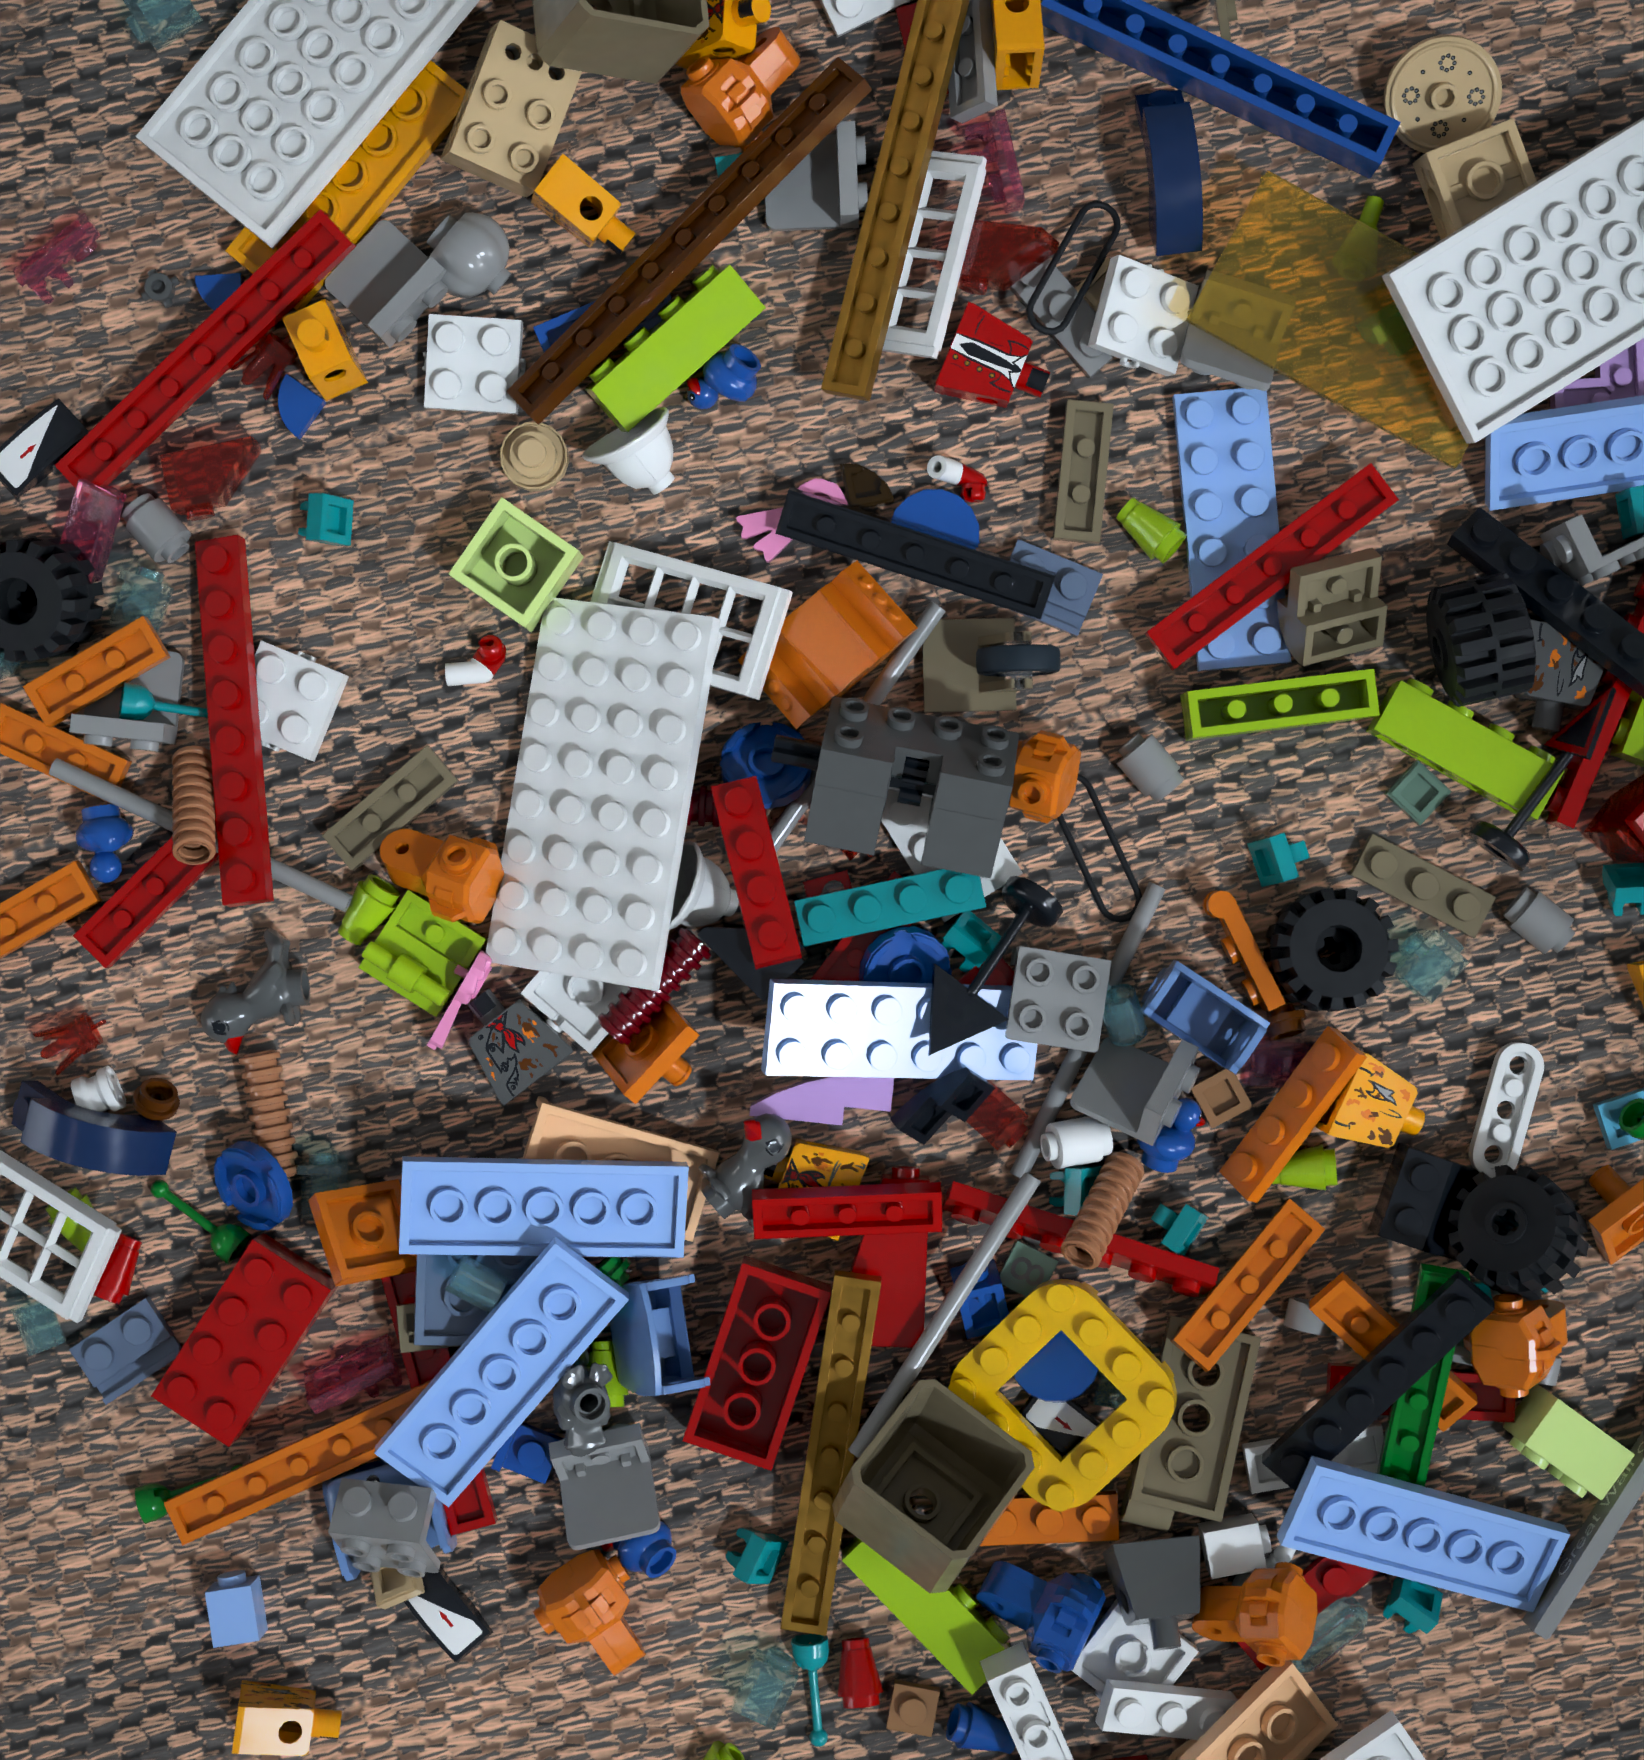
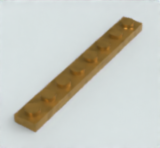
M835 1270L781 1618L780 1629L823 1636L827 1634L843 1526L834 1519L832 1503L853 1466L854 1455L848 1449L858 1435L881 1288V1276Z

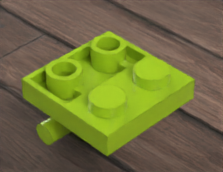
M407 890L375 942L371 941L363 951L361 957L364 959L358 968L428 1013L439 1017L463 980V977L454 973L457 965H460L469 970L488 938L459 920L452 923L432 915L429 901L416 892Z

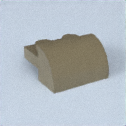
M1373 548L1291 568L1288 597L1277 600V612L1281 633L1286 646L1292 656L1302 666L1383 646L1388 605L1378 597L1382 556Z

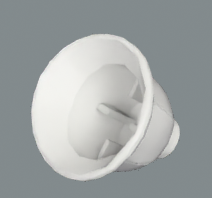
M666 407L652 410L629 432H622L619 428L590 445L582 454L583 459L595 464L605 465L612 475L628 486L635 489L648 488L653 495L660 493L675 479L670 472L673 462V444L666 427L669 410Z
M687 841L683 844L669 930L678 925L694 927L709 925L717 922L723 915L731 917L738 907L739 901L736 890L730 889L728 879L720 867L703 857L697 843Z

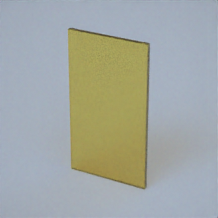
M1267 170L1265 175L1261 176L1257 190L1195 304L1188 310L1185 321L1443 464L1455 469L1462 462V457L1469 444H1466L1382 278L1384 274L1416 256L1418 253Z

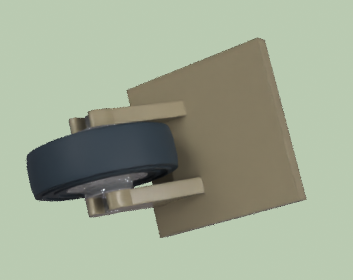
M1014 618L940 619L922 645L924 713L1016 711V692L1033 689V676L1054 674L1060 671L1059 647L1032 644V632H1015Z

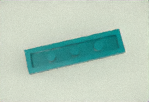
M945 869L794 901L804 946L986 908L980 876Z

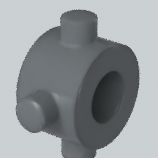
M156 269L150 270L147 273L149 277L144 285L145 291L141 293L143 300L146 302L152 299L156 303L163 304L165 308H170L173 306L172 298L175 295V286L180 284L177 276L169 278L165 274L157 273Z

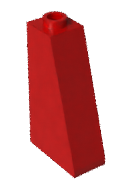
M893 1166L892 1174H882L879 1184L930 1182L929 1176L920 1175L919 1167ZM928 1233L861 1236L850 1272L881 1276V1288L871 1346L913 1348L923 1333Z

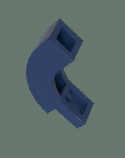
M1158 90L1149 94L1135 95V111L1147 162L1149 231L1156 256L1202 251V181L1197 136L1190 102H1184L1181 90Z
M39 1081L21 1082L18 1098L13 1106V1119L11 1123L22 1131L20 1140L22 1144L47 1157L90 1170L138 1176L166 1175L177 1133L162 1121L150 1120L141 1114H110L75 1105Z

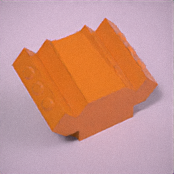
M857 560L843 569L830 583L819 589L785 618L763 691L790 723L798 729L820 711L830 707L833 696L842 697L885 661L892 651L918 627ZM747 651L738 659L741 665H743Z

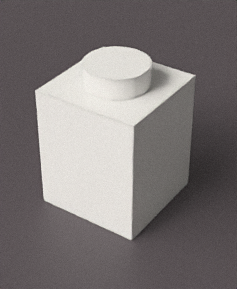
M1252 1513L1223 1518L1222 1522L1213 1520L1198 1523L1205 1565L1212 1579L1252 1572L1254 1569L1267 1568L1264 1554L1272 1552L1269 1533L1266 1525L1259 1526Z

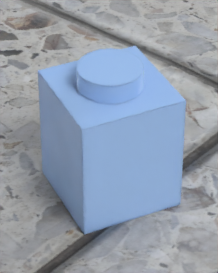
M235 1570L218 1575V1581L214 1582L205 1592L213 1648L260 1641L268 1630L260 1575L246 1577L245 1570Z

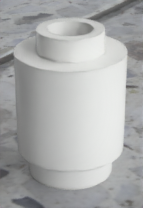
M1087 1116L1049 1123L1045 1134H1042L1040 1137V1147L1044 1159L1051 1161L1056 1169L1101 1161L1103 1156L1112 1153L1113 1138L1109 1125Z

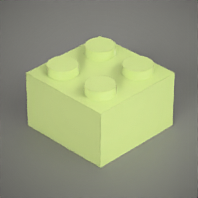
M501 497L448 574L532 633L553 598L557 597L584 556L578 549Z
M1538 1384L1529 1390V1394L1522 1399L1515 1409L1514 1422H1506L1503 1426L1504 1429L1514 1436L1509 1442L1510 1445L1543 1470L1550 1463L1551 1465L1546 1471L1581 1498L1589 1491L1602 1501L1635 1456L1630 1450Z

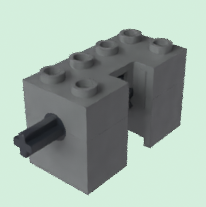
M833 696L822 743L776 734L771 757L772 762L817 770L804 842L874 855L888 790L899 791L898 803L920 806L922 796L931 797L932 800L921 865L991 879L1013 788L1019 733L1007 731L995 725L981 726L961 722L950 716L936 717L916 713L904 707L890 708L866 703L858 698L845 699Z

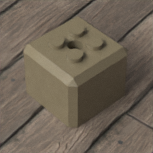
M532 0L537 54L548 66L657 84L709 27L707 0Z
M936 1379L919 1380L851 1467L832 1503L834 1519L927 1592H946L1035 1468L1032 1453ZM917 1494L926 1496L932 1503L933 1512L928 1515L916 1513L910 1506V1497Z

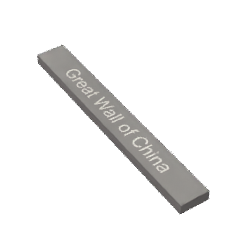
M1644 1430L1630 1450L1635 1456L1603 1500L1599 1499L1552 1572L1534 1612L1527 1611L1522 1619L1534 1633L1545 1640L1550 1639L1644 1492Z

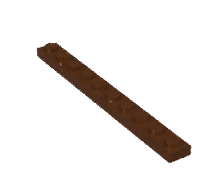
M837 57L506 391L527 415L539 425L872 90L867 81L842 59Z

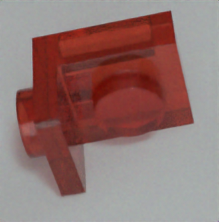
M987 1080L996 1089L966 1122L997 1151L1003 1144L1011 1148L1028 1129L1023 1123L1028 1118V1115L996 1085Z

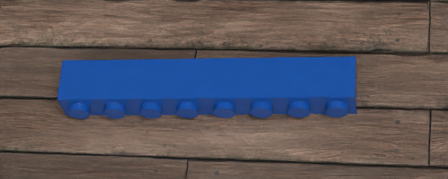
M1042 0L1041 2L1043 26L1369 179L1381 165L1401 123L1142 0Z

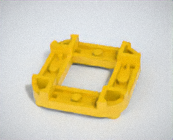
M1069 1279L1048 1280L1038 1285L964 1356L954 1369L948 1387L950 1391L1031 1451L1035 1468L1022 1485V1488L1034 1500L1058 1512L1083 1505L1100 1492L1166 1429L1174 1414L1177 1403L1174 1374L1165 1361L1161 1363L1097 1296L1099 1292L1086 1282L1080 1283ZM1061 1330L1126 1398L1063 1457L999 1391L1012 1376Z

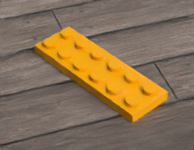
M430 60L274 249L270 248L244 227L225 251L253 274L320 209L325 211L350 240L357 245L450 132L466 89ZM332 271L293 307L296 311L307 306L325 284V279Z

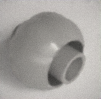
M467 212L457 221L449 214L426 242L434 249L428 259L432 256L446 270L441 281L448 286L447 293L460 298H471L486 290L495 295L512 274L505 268L510 252L508 237L504 229L487 215Z

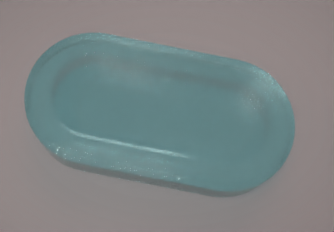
M1343 1597L1334 1601L1317 1615L1312 1644L1301 1660L1289 1661L1295 1665L1300 1673L1316 1670L1364 1630L1368 1621L1367 1611L1354 1597Z

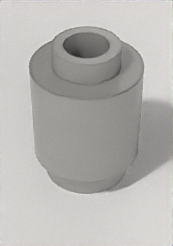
M146 493L133 500L123 511L122 518L127 522L126 529L155 562L166 560L168 563H172L182 557L189 549L187 541L191 536V532L162 499H155L152 494Z
M1137 733L1118 749L1122 758L1116 764L1144 797L1150 795L1156 803L1166 797L1184 780L1178 772L1180 766L1153 734L1144 739Z
M1527 887L1517 895L1503 913V916L1510 921L1509 927L1542 954H1546L1551 949L1556 953L1560 952L1575 934V931L1570 928L1574 918L1540 891L1534 893Z

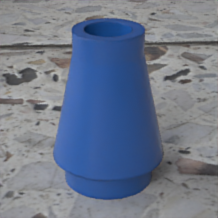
M968 1702L966 1705L957 1703L953 1707L947 1722L946 1737L947 1740L955 1742L957 1748L998 1751L1006 1754H1011L1016 1746L1004 1721L972 1702Z

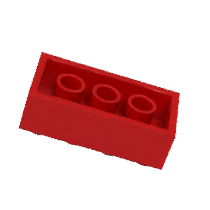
M265 1233L255 1237L248 1245L151 1397L230 1447L240 1438L337 1289L333 1278Z
M744 1255L703 1376L710 1377L711 1385L699 1388L684 1433V1442L772 1471L831 1296V1284Z

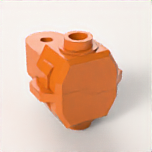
M773 27L759 34L756 37V47L753 52L740 59H710L709 56H703L696 60L686 71L689 79L681 86V95L687 109L708 136L718 145L740 147L744 152L763 133L762 129L774 118L771 95L796 70L801 62V58L781 29Z
M1040 730L1037 734L1023 742L1018 741L1014 782L1009 806L1015 810L1022 811L1025 818L1047 824L1051 820L1058 818L1069 806L1076 791L1081 759L1079 748L1074 744L1067 743L1063 735Z
M399 829L387 835L380 845V857L391 881L400 887L427 896L432 915L452 923L460 919L477 924L484 921L496 901L504 877V870L495 843L478 837L468 840L455 835H449L443 841L412 829Z
M1511 1293L1496 1295L1493 1298L1495 1309L1469 1335L1463 1338L1464 1348L1470 1351L1471 1363L1483 1385L1499 1388L1500 1395L1503 1397H1525L1529 1394V1389L1547 1377L1556 1356L1562 1352V1347L1568 1343L1565 1304L1548 1299L1523 1302L1521 1295Z
M593 1549L579 1554L552 1572L539 1586L537 1594L540 1599V1607L533 1612L548 1635L556 1630L567 1644L590 1642L614 1676L646 1655L639 1639L623 1617L630 1602L624 1583L631 1577L627 1569L622 1566L616 1554L610 1559L604 1556L600 1549Z
M1279 1562L1275 1564L1274 1568L1254 1569L1242 1586L1202 1587L1200 1589V1612L1193 1617L1192 1629L1199 1635L1215 1641L1245 1642L1257 1653L1256 1658L1258 1661L1268 1666L1281 1667L1285 1665L1286 1660H1301L1312 1644L1318 1614L1316 1592L1302 1576L1303 1570L1295 1564Z

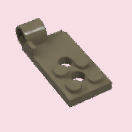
M1168 1315L1159 1361L1161 1363L1165 1361L1174 1374L1177 1389L1176 1408L1166 1429L1133 1461L1131 1475L1128 1478L1121 1505V1521L1167 1532L1170 1528L1174 1511L1222 1522L1261 1337L1240 1333L1216 1362L1217 1376L1214 1382L1210 1385L1202 1386L1193 1377L1192 1370L1195 1362L1170 1342L1188 1319ZM1193 1404L1202 1406L1207 1414L1206 1425L1197 1432L1189 1431L1184 1426L1182 1420L1185 1409Z

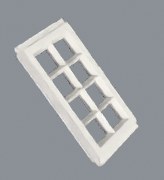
M932 151L882 351L937 359L938 352H941L987 171L985 169L987 159L984 156ZM933 179L964 182L957 211L927 208ZM924 218L954 222L947 251L916 247ZM914 257L944 261L937 290L907 286ZM904 297L934 301L927 330L896 326Z
M609 541L590 602L668 611L654 607L664 573L690 580L680 613L691 614L700 583L726 590L718 616L721 622L714 662L723 636L747 642L749 646L739 677L712 670L710 686L760 700L793 592L756 580ZM629 564L655 571L645 604L619 597ZM736 593L763 600L752 634L726 627Z
M0 1150V1176H5L25 1189L14 1216L0 1208V1220L10 1226L0 1247V1277L66 1320L71 1319L78 1323L82 1321L122 1229L117 1227V1223ZM34 1195L58 1210L47 1237L23 1222ZM67 1216L91 1231V1235L80 1258L56 1243ZM18 1232L42 1246L32 1273L8 1258ZM51 1253L76 1268L65 1294L40 1279Z

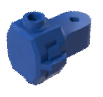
M1004 1561L993 1562L976 1595L978 1602L987 1611L1026 1631L1029 1653L1036 1656L1035 1660L1042 1668L1053 1673H1060L1062 1670L1068 1672L1074 1669L1106 1599L1099 1582L1086 1574L1079 1573L1073 1576L1065 1572L1047 1582Z

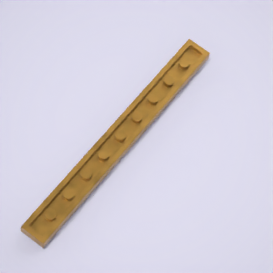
M970 0L917 1L821 390L827 394L870 402Z

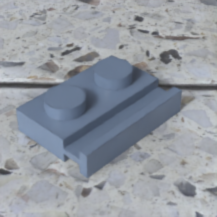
M1018 539L1010 558L1056 573L1041 620L1022 613L1019 614L1077 637L1103 574Z
M148 1296L70 1348L69 1351L93 1387H97L103 1396V1402L107 1405L173 1361L183 1346L180 1345L173 1331Z

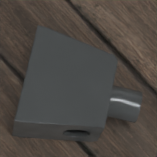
M1199 1535L1111 1545L1103 1551V1557L1126 1625L1149 1624L1153 1649L1155 1651L1181 1647L1177 1620L1190 1619L1200 1612Z

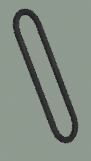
M1092 201L1085 204L1079 210L1029 299L1026 308L1027 319L1038 332L1045 335H1056L1064 331L1083 300L1121 228L1120 217L1109 204L1102 201ZM1093 208L1106 210L1113 218V231L1065 318L1055 328H1047L1040 325L1033 314L1034 305L1084 215Z
M1078 774L1077 780L1083 783L1135 893L1136 902L1131 912L1127 915L1117 916L1106 909L1063 814L1057 820L1100 912L1112 922L1122 923L1130 921L1141 900V890L1092 784L1086 777Z

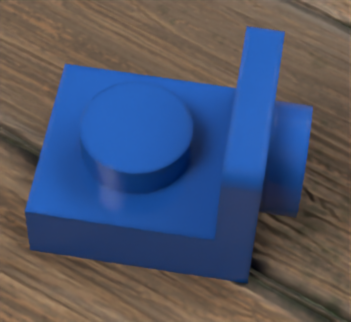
M994 1259L990 1261L960 1308L967 1339L988 1334L1009 1314L1002 1282ZM967 1262L962 1266L950 1269L953 1284Z
M522 1422L494 1455L495 1459L491 1469L500 1472L503 1467L546 1484L553 1467L550 1460L548 1443L560 1441L563 1438Z

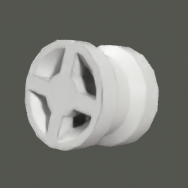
M108 1065L98 1069L95 1076L90 1078L80 1076L71 1080L72 1094L78 1106L98 1112L108 1109L118 1111L126 1107V1098L117 1075Z

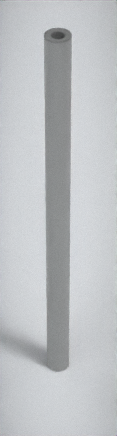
M932 601L929 602L915 622L918 628L899 645L861 700L866 703L881 705L946 612L944 609ZM812 770L808 787L799 798L786 806L770 829L776 853L811 804L817 770Z
M56 758L52 763L49 775L173 832V811L59 758ZM215 832V836H216L215 846H216V853H218L217 832ZM271 858L272 879L343 912L347 911L353 895Z
M1152 882L1148 883L1112 958L1103 1019L1166 890ZM1068 1050L1009 1172L1012 1175L1021 1179L1025 1171L1030 1174L1041 1151L1040 1137L1042 1134H1045L1047 1125L1055 1122L1088 1052Z
M1025 1171L848 1450L859 1458L895 1412L1041 1183L1040 1180Z

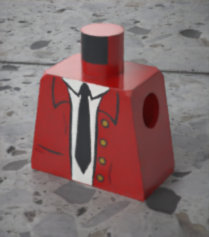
M968 301L935 383L934 392L1007 408L1014 388L1040 398L1051 372L1025 362L1033 340L981 307Z

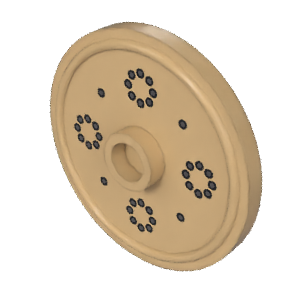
M1439 35L1424 39L1405 51L1391 69L1384 89L1385 114L1401 122L1395 134L1402 142L1414 150L1427 153L1491 126L1498 113L1502 99L1500 72L1490 54L1478 43L1468 38L1457 35Z

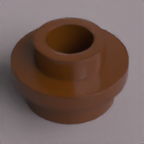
M1293 1004L1282 1005L1267 1011L1268 1018L1265 1020L1270 1022L1266 1030L1269 1040L1293 1037L1306 1030L1303 1022L1307 1019L1305 1010H1295Z
M150 1078L136 1088L132 1097V1104L135 1110L147 1119L167 1120L177 1113L180 1100L178 1091L171 1082L162 1078Z

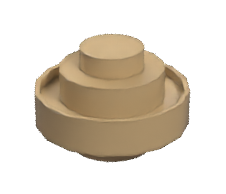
M525 422L514 427L504 438L500 448V464L507 478L517 487L530 492L545 491L555 486L564 477L569 464L568 448L562 436L552 426L544 423L538 425L536 422Z

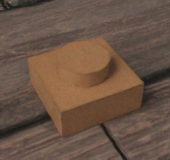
M1221 1068L1195 1082L1190 1091L1195 1101L1199 1104L1209 1127L1212 1129L1253 1107L1236 1074L1225 1068Z
M894 1679L886 1729L932 1737L940 1687Z

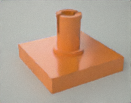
M663 1001L660 1004L662 1010L659 1013L653 1012L650 1015L652 1021L649 1024L642 1023L640 1026L642 1031L639 1035L633 1033L630 1036L632 1042L629 1045L619 1043L609 1034L591 1053L623 1095L634 1104H637L661 1077L665 1078L673 1086H679L688 1079L692 1072L691 1065L681 1055L700 1035L671 1001Z
M1605 1165L1590 1177L1589 1183L1607 1202L1608 1206L1588 1221L1598 1251L1612 1265L1644 1241V1178L1630 1188L1610 1165Z
M399 1179L314 1193L308 1200L335 1287L416 1271V1254H399L401 1202Z

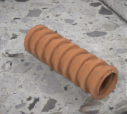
M192 745L179 748L172 757L173 856L178 861L189 865H200L209 862L216 853L215 802L211 751L201 746Z
M273 1049L245 1054L242 1058H239V1064L245 1066V1072H242L241 1076L242 1079H247L248 1086L244 1087V1093L250 1094V1100L246 1101L248 1108L252 1107L253 1114L249 1115V1121L255 1123V1129L251 1130L252 1136H257L258 1143L255 1144L262 1146L278 1161L287 1177L295 1176L301 1170L300 1165H295L294 1158L298 1157L297 1151H292L291 1144H294L296 1141L295 1137L289 1134V1130L293 1129L292 1122H287L286 1117L291 1113L290 1108H285L284 1101L288 1100L287 1094H282L281 1087H284L286 1084L285 1080H280L279 1073L283 1072L282 1065L278 1066L276 1060L281 1057L280 1051Z
M1112 1152L1107 1156L1104 1165L1099 1171V1175H1097L1093 1183L1094 1185L1091 1187L1088 1196L1083 1202V1206L1080 1208L1072 1224V1228L1069 1229L1066 1239H1064L1061 1245V1253L1071 1264L1083 1269H1094L1099 1266L1102 1256H1104L1107 1246L1110 1244L1118 1224H1120L1124 1216L1123 1214L1126 1212L1134 1192H1136L1139 1182H1141L1145 1174L1144 1167L1135 1157L1123 1152Z

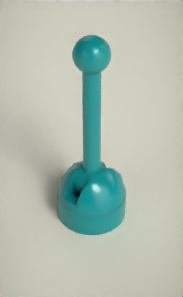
M123 683L119 719L141 721L148 717L153 710L208 718L207 708L155 701L152 693L146 687L133 683Z
M802 1634L791 1639L792 1655L799 1667L808 1670L813 1730L809 1738L814 1746L821 1747L826 1744L828 1735L822 1729L817 1670L823 1667L828 1660V1636Z

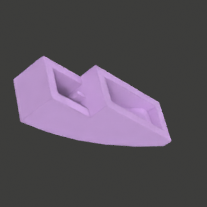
M820 1076L806 1079L776 1090L753 1102L750 1106L749 1116H760L768 1113L776 1114L785 1120L842 1125L844 1107L891 1112L894 1078Z

